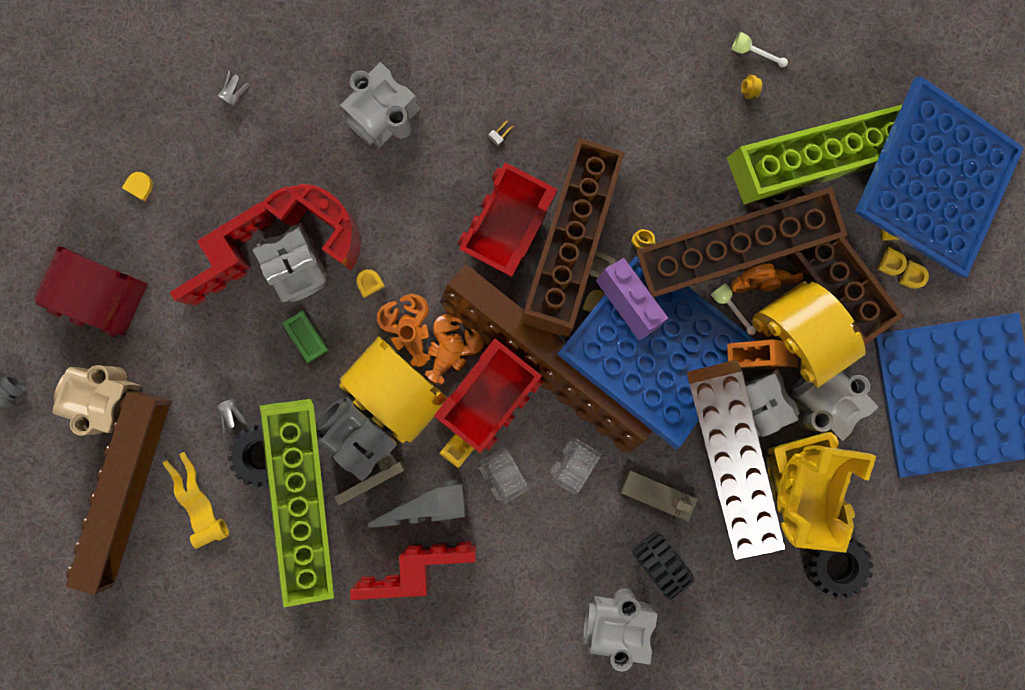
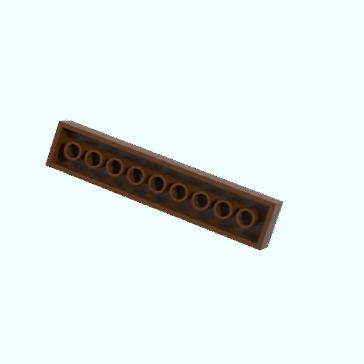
M467 264L447 284L440 303L448 313L455 314L461 319L465 327L478 332L485 343L491 344L495 338L542 375L540 379L544 381L541 385L543 389L554 393L559 402L569 405L576 411L579 418L589 421L595 426V430L599 434L607 436L614 441V445L618 449L630 453L647 440L652 433L649 427L557 355L566 344L552 332L520 323L524 310Z

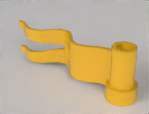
M182 452L180 457L187 470V492L183 487L182 478L168 460L164 461L163 465L173 479L174 494L177 501L185 507L190 516L191 526L195 533L190 536L192 546L198 549L214 540L220 541L228 537L229 530L223 519L216 521L209 499L200 491L197 485L195 468L185 452Z

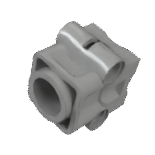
M381 62L370 73L362 70L353 73L350 78V85L354 92L340 105L345 113L342 116L345 122L367 144L371 145L374 143L378 148L392 135L401 139L409 136L412 130L410 119L420 110L416 104V96L407 87L396 83L390 71Z
M302 222L291 226L285 233L279 236L268 237L259 241L257 247L253 249L261 265L264 277L270 285H273L281 302L288 300L295 302L308 297L322 289L327 281L328 274L319 258L318 251L316 252L313 247L314 242L308 235Z
M778 368L755 377V380L751 382H745L758 437L772 434L799 419L800 410L795 401L786 392L784 379Z
M842 371L819 388L801 377L792 388L793 392L789 395L802 410L798 416V423L804 430L821 433L832 432L836 435L838 441L846 439L860 419L870 416L878 408L867 395L870 390L868 379L862 375L846 376Z
M628 589L618 590L614 594L613 599L593 596V602L588 603L586 609L583 644H587L590 654L609 656L612 667L620 672L629 670L633 662L650 665L652 656L650 637L656 627L658 614L652 609V604L638 602L634 594ZM631 601L629 606L622 607L625 602Z

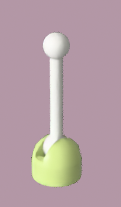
M739 32L731 49L737 53H746L751 50L777 62L780 67H785L788 64L786 58H778L752 46L751 38L742 32Z
M727 283L711 294L718 303H727L747 328L749 335L756 333V328L747 322L732 303V290Z

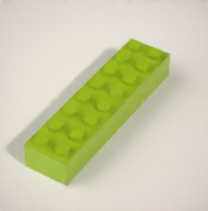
M902 105L741 146L727 157V161L743 204L874 168Z
M311 399L260 405L283 607L333 599L334 593L314 404Z

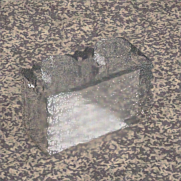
M575 438L574 442L568 441L562 451L566 455L561 463L559 461L555 462L549 473L553 475L551 481L577 496L602 454Z
M506 446L480 461L482 466L479 467V470L485 480L490 478L494 487L491 488V491L497 501L502 499L503 503L506 504L530 490Z

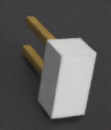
M506 121L496 132L492 130L488 134V138L492 140L497 146H499L503 142V137L514 127L511 126L502 136H500L498 132L506 125L508 121Z

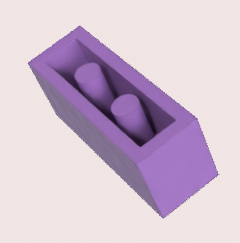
M624 258L606 268L596 280L638 340L657 330L668 319Z

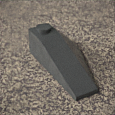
M457 479L443 481V486H438L368 522V528L402 524V521L405 520L410 524L419 523L420 521L427 520V517H431L432 521L465 517L467 506L464 484L458 483Z

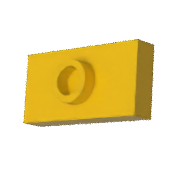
M455 434L439 454L458 469L474 448Z

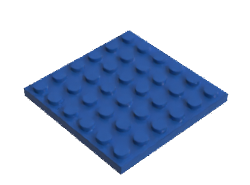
M922 76L915 77L855 213L959 277H968L1024 147Z
M635 256V258L631 261L629 265L645 286L637 258ZM686 287L654 298L668 319L657 330L638 340L605 294L557 355L677 450L699 421L686 372L728 362L727 344L752 342L755 339L690 287Z
M1019 313L886 332L874 338L897 477L902 478L1025 459V344Z

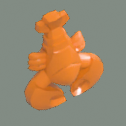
M760 264L745 270L741 277H735L731 282V288L735 293L747 292L757 288L763 291H773L782 287V284L789 283V285L802 281L804 275L803 273L792 275L787 271L775 269L772 264Z
M408 294L400 298V302L410 301L412 303L411 306L406 304L403 307L407 311L415 313V317L410 314H404L398 324H395L399 315V308L394 309L393 313L390 312L397 304L396 301H393L380 308L377 313V322L383 331L398 334V337L391 338L396 349L400 350L406 347L413 356L410 364L421 367L431 359L430 355L423 352L422 339L429 337L427 325L424 324L421 327V323L429 314L430 307L427 300L422 296Z
M454 314L441 315L436 318L432 326L433 334L437 338L439 346L434 342H431V346H429L428 354L435 356L436 359L433 370L426 371L425 376L434 385L437 383L442 385L445 382L442 375L451 366L457 371L463 368L467 361L460 358L461 356L479 354L485 345L480 334L473 329H470L474 334L473 336L469 334L468 330L464 332L467 345H464L459 334L447 336L445 333L456 331L460 327L459 325H451V322L462 324L461 319Z

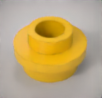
M748 75L742 82L741 92L746 99L757 98L762 90L761 79L755 75Z
M641 229L633 235L631 242L636 249H641L655 244V236L651 231Z

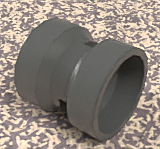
M6 375L0 382V406L10 409L14 405L16 397H21L25 393L26 387L14 377Z

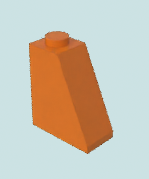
M763 340L727 344L728 361L737 359L741 369L799 368L798 355L791 353L786 348L784 341Z

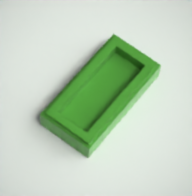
M303 310L282 323L308 364L329 351Z

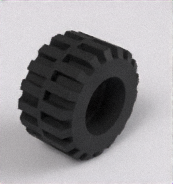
M262 425L250 426L248 429L240 431V435L235 436L232 440L235 443L229 446L228 451H232V455L228 456V461H232L233 465L229 467L231 471L237 472L235 477L238 480L243 479L244 484H252L253 487L268 486L267 469H259L251 460L253 445L258 441H263Z
M653 532L632 549L634 557L666 598L674 599L695 582L692 572L660 533Z
M851 537L846 551L848 567L844 574L836 578H830L828 575L827 562L836 551L806 548L805 551L808 553V556H803V562L807 566H803V569L808 574V580L816 588L829 596L833 595L836 598L842 599V596L846 598L852 597V592L858 595L862 592L860 587L866 588L869 583L866 580L867 577L872 578L873 573L869 572V568H873V562L868 560L871 558L870 552L865 550L866 547Z

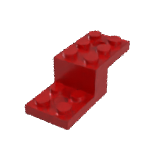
M259 202L199 239L197 242L212 267L171 291L170 294L174 301L196 306L206 300L205 296L212 291L217 293L226 288L225 283L230 280L243 278L251 266L237 243L240 242L242 244L249 241L253 237L252 234L259 229L264 231L273 225L272 221L277 219L276 216L261 205L262 202Z
M471 541L457 542V546H447L445 542L433 543L430 548H423V544L408 545V548L404 549L399 556L400 575H387L383 580H376L375 576L361 577V581H357L350 589L351 600L427 596L431 587L430 565L476 562L477 545H471Z

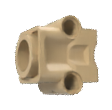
M100 365L92 366L90 369L69 367L56 387L53 414L70 419V428L76 435L112 433L113 424L119 418L121 412L119 409L123 396H126V392H140L142 385L127 381V374L121 367Z

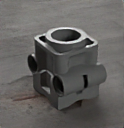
M347 395L343 399L334 402L317 421V442L333 455V458L342 468L352 472L363 481L371 473L375 463L388 455L397 444L385 426L383 428L378 426L371 419L372 416L367 413L368 410L362 411L353 403L354 400Z

